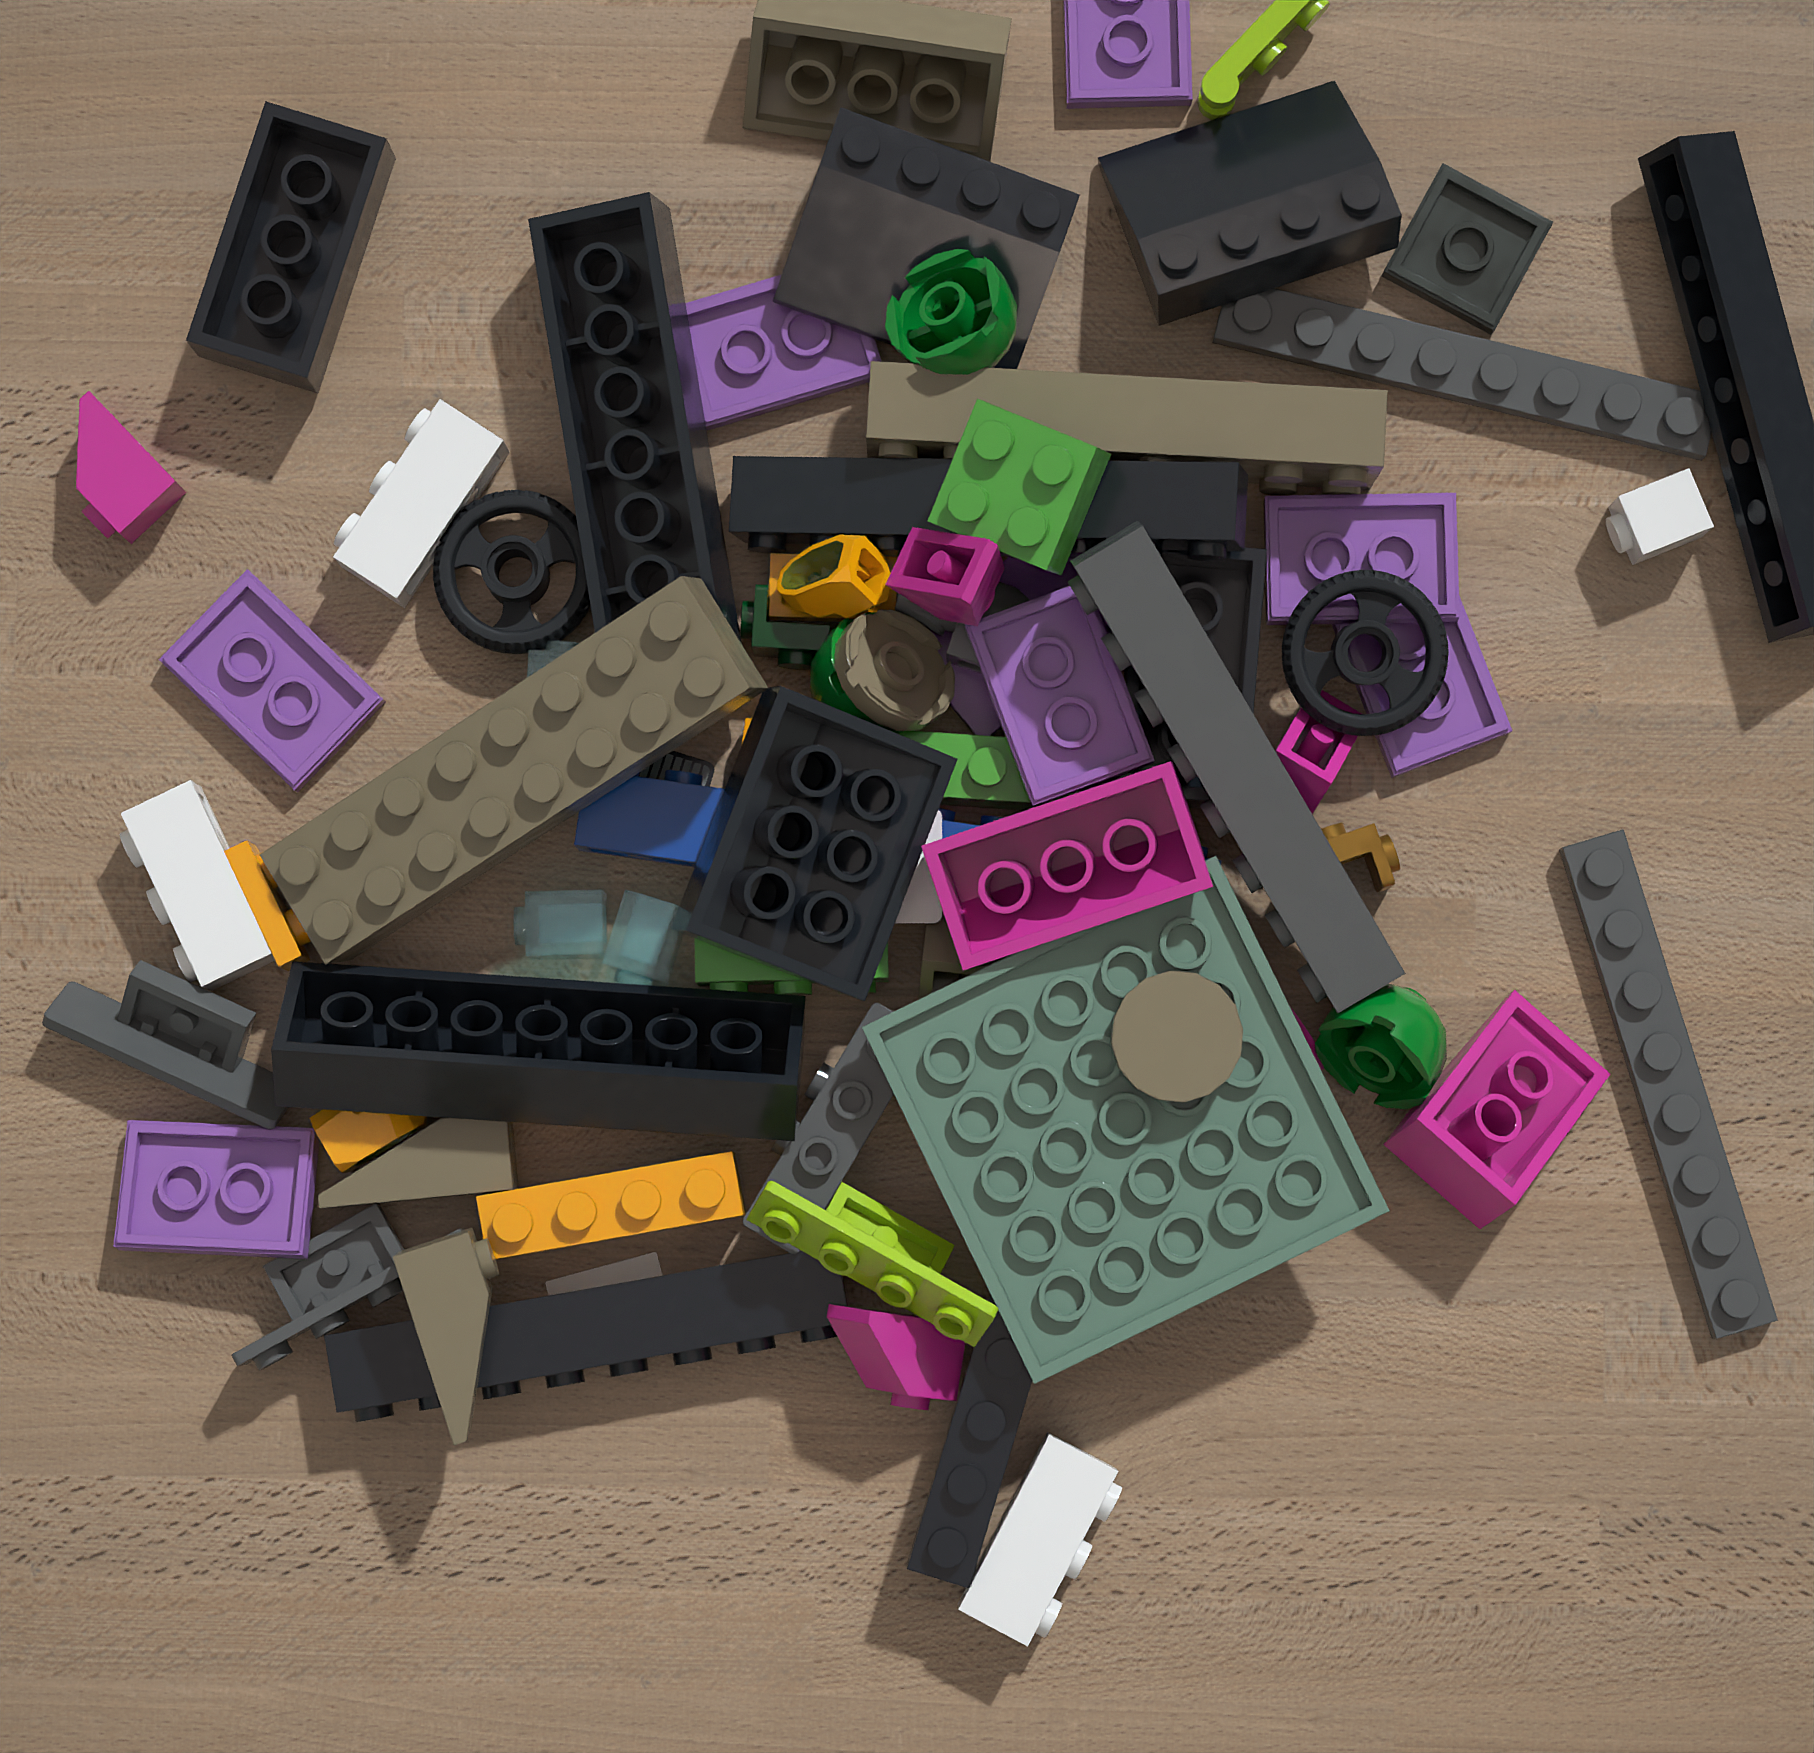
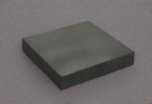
M1442 163L1381 277L1492 335L1549 232L1553 221Z

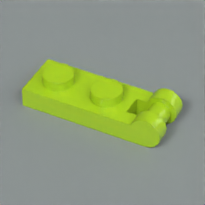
M1275 0L1204 75L1197 101L1202 115L1210 120L1230 115L1235 105L1239 86L1255 70L1260 75H1265L1286 52L1288 47L1282 41L1297 26L1307 31L1327 10L1330 2L1328 0Z

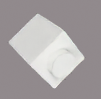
M1689 468L1618 496L1608 507L1611 516L1606 518V527L1615 549L1619 553L1626 551L1632 565L1702 538L1714 527Z

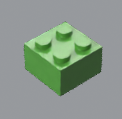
M977 398L928 522L960 535L990 539L999 546L1001 552L1044 570L1062 575L1111 454L1096 446Z

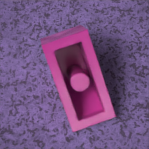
M90 391L86 392L79 399L76 489L90 502L81 512L107 539L117 531L132 544L185 495L186 491Z
M912 527L885 585L941 620L978 626L983 614L994 600L995 588L1005 567L999 546L990 539Z
M1321 691L1320 695L1335 707L1347 712L1362 714L1327 692ZM1300 707L1277 745L1275 752L1313 814L1331 786L1358 736L1334 731L1317 722Z
M828 1304L827 1319L866 1388L891 1392L890 1405L911 1409L929 1410L930 1398L957 1401L965 1347L964 1341L943 1335L933 1324L919 1316Z

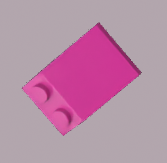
M1514 990L1502 1001L1445 1067L1421 1105L1412 1107L1383 1145L1476 1227L1482 1229L1516 1205L1610 1076V1073Z

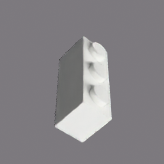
M439 399L431 412L424 408L415 417L405 435V441L410 444L396 464L388 461L380 469L369 489V492L374 495L373 499L361 516L353 513L348 517L334 540V545L339 549L333 557L342 568L403 608L406 607L433 567L436 547L441 544L439 539L456 514L481 496L509 454L504 440L441 399Z
M189 780L121 813L128 830L119 834L121 842L133 865L136 868L145 865L155 887L146 891L148 900L160 923L165 925L171 922L177 933L181 945L173 948V952L188 982L191 983L198 979L201 987L213 991L275 961L224 853L230 847L201 786Z
M1047 1432L974 1572L970 1588H966L958 1602V1610L1027 1647L1035 1633L1045 1638L1062 1607V1603L1053 1598L1065 1575L1074 1580L1077 1578L1093 1545L1083 1540L1095 1517L1105 1522L1119 1498L1122 1487L1113 1483L1118 1470Z

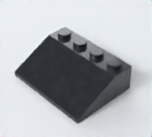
M1335 80L1098 157V165L1159 326L1398 248L1402 214L1381 161Z
M840 107L773 302L892 345L885 328L887 306L892 295L899 301L903 292L909 287L910 284L905 279V276L915 266L935 254L954 249L969 250L975 258L984 259L985 256L994 263L1004 276L1016 301V335L1008 352L993 368L1017 369L1060 254L1080 194Z
M768 687L761 694L671 929L736 955L865 1001L922 854L921 846L925 845L958 759L786 687Z

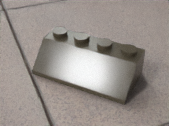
M758 0L752 21L743 128L828 141L840 107L991 162L1012 18L895 0Z

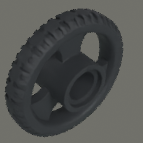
M504 490L487 494L480 499L474 500L465 506L462 511H459L439 539L441 544L436 547L433 565V582L439 604L448 620L463 636L485 649L505 654H527L546 649L572 633L582 622V619L591 607L577 518L567 507L551 497L527 490ZM511 513L530 514L548 521L545 534L536 543L517 535L504 536L489 543L482 537L479 526L494 517ZM516 557L529 560L532 563V573L524 584L510 587L500 582L499 572L506 561ZM560 562L575 563V582L568 601L552 619L544 624L539 623L533 616L531 605L538 602L548 589L550 583L549 567ZM468 566L480 569L488 589L503 604L502 615L493 627L476 618L464 605L456 584V569Z
M1376 570L1344 572L1324 580L1311 589L1293 610L1286 625L1282 641V666L1285 679L1298 704L1320 724L1348 735H1381L1400 729L1415 720L1430 706L1443 684L1448 666L1449 649L1446 630L1433 603L1421 590L1405 579ZM1352 594L1358 604L1359 614L1357 622L1345 626L1337 633L1330 651L1314 652L1306 649L1304 644L1308 630L1319 612L1337 598ZM1400 603L1414 616L1424 637L1426 649L1425 664L1421 672L1406 670L1398 664L1400 658L1398 640L1394 633L1385 626L1386 618L1390 611ZM1361 634L1374 637L1382 650L1379 664L1368 672L1357 670L1352 666L1348 658V648L1351 641ZM1340 676L1345 681L1356 685H1373L1378 683L1386 691L1390 704L1389 709L1382 712L1356 714L1335 707L1325 700L1320 693L1327 682Z

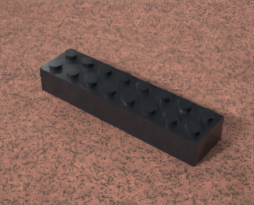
M646 192L528 219L595 633L680 576L702 579L741 642L670 208L653 194Z
M292 961L271 1048L275 1106L795 1141L804 1053L806 996Z

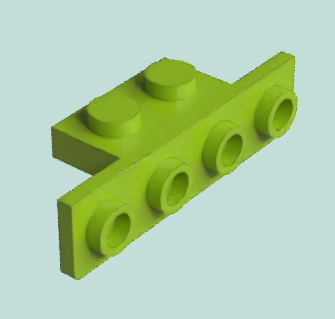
M768 1181L746 1219L762 1228L765 1234L773 1240L789 1243L819 1260L827 1270L838 1275L848 1276L876 1292L886 1303L895 1307L905 1308L933 1324L943 1335L952 1339L962 1340L973 1347L979 1342L998 1312L996 1305L940 1275L955 1246L954 1244L841 1182L826 1210L780 1184Z

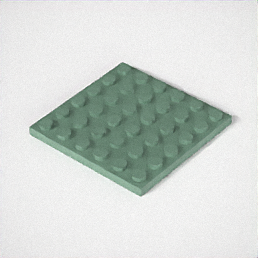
M1216 856L1206 860L1213 884L1211 888L1014 953L862 1027L1034 1384L1390 1211ZM1167 971L1197 973L1218 984L1236 1005L1243 1027L1241 1056L1229 1079L1211 1094L1187 1102L1157 1100L1134 1088L1118 1069L1110 1044L1113 1017L1124 996L1145 978Z

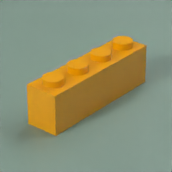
M733 1151L476 1196L483 1239L488 1238L495 1260L746 1215L736 1153Z

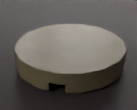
M878 610L875 614L867 615L864 613L855 618L844 629L835 644L834 666L841 687L856 708L874 722L896 731H919L936 721L947 710L955 695V673L951 662L949 661L946 665L944 664L943 658L938 652L942 645L935 635L916 619L894 610Z
M1167 971L1145 978L1124 996L1113 1017L1110 1044L1118 1069L1134 1088L1157 1100L1187 1102L1211 1094L1229 1079L1241 1056L1243 1027L1236 1005L1218 984L1197 973Z

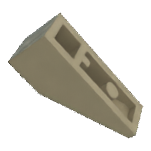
M441 1118L319 1194V1208H339L519 1189L513 1122Z
M473 1228L398 1251L393 1256L453 1445L466 1442L471 1433L492 1295V1286L489 1279L499 1276L497 1263L488 1238L477 1241Z

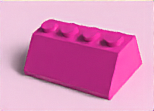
M1171 761L921 846L963 970L1213 887L1195 824L1175 765Z

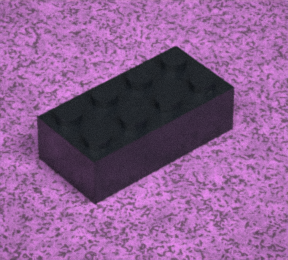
M265 101L186 338L187 343L199 357L317 394L319 393L396 160L387 138Z
M1245 547L1244 552L1227 551L1226 560L1216 562L1188 559V551L1162 550L1164 563L1254 714L1267 549ZM1132 665L1125 669L1124 681L1155 761L1151 765L1118 776L1115 780L1170 761L1174 763L1167 749L1177 744L1166 722L1164 721L1153 727L1137 701L1134 693L1143 689L1144 685ZM1175 765L1189 808L1201 809L1200 804L1210 799L1198 777L1186 783Z

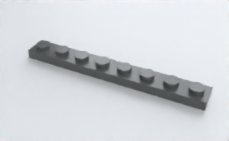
M1275 288L1222 305L1212 342L1700 461L1707 455L1712 433L1701 391Z
M1624 829L1559 849L1711 1338H1722L1778 1321Z

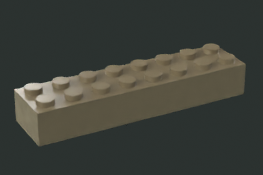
M871 361L866 433L867 458L953 459L978 398L1096 446L1111 454L1109 461L1239 462L1248 474V483L1259 484V492L1264 494L1292 495L1297 493V486L1322 487V495L1360 494V490L1371 489L1384 467L1388 390L985 367L969 375L938 374L914 363Z
M680 576L261 853L260 857L324 963L331 964L352 960L768 689V686L702 579Z

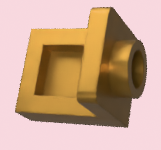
M1343 822L1321 828L1342 865L1361 858L1365 859L1377 893L1390 889L1395 885L1392 873L1400 870L1398 855L1388 834L1379 837L1375 823L1347 833Z

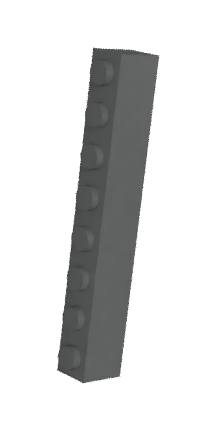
M1136 521L1072 559L1070 562L1078 576L1069 580L1068 584L1087 616L1098 609L1111 629V632L1101 637V640L1120 672L1132 665L1140 678L1144 688L1134 693L1137 701L1153 727L1164 721L1166 722L1177 741V744L1167 749L1169 755L1186 783L1196 777L1202 783L1210 799L1200 804L1201 809L1217 836L1221 838L1230 832L1243 854L1232 861L1251 893L1262 887L1267 893L1275 909L1265 914V917L1284 948L1295 942L1303 954L1307 964L1297 969L1316 1003L1328 997L1337 1013L1406 974L1143 525Z

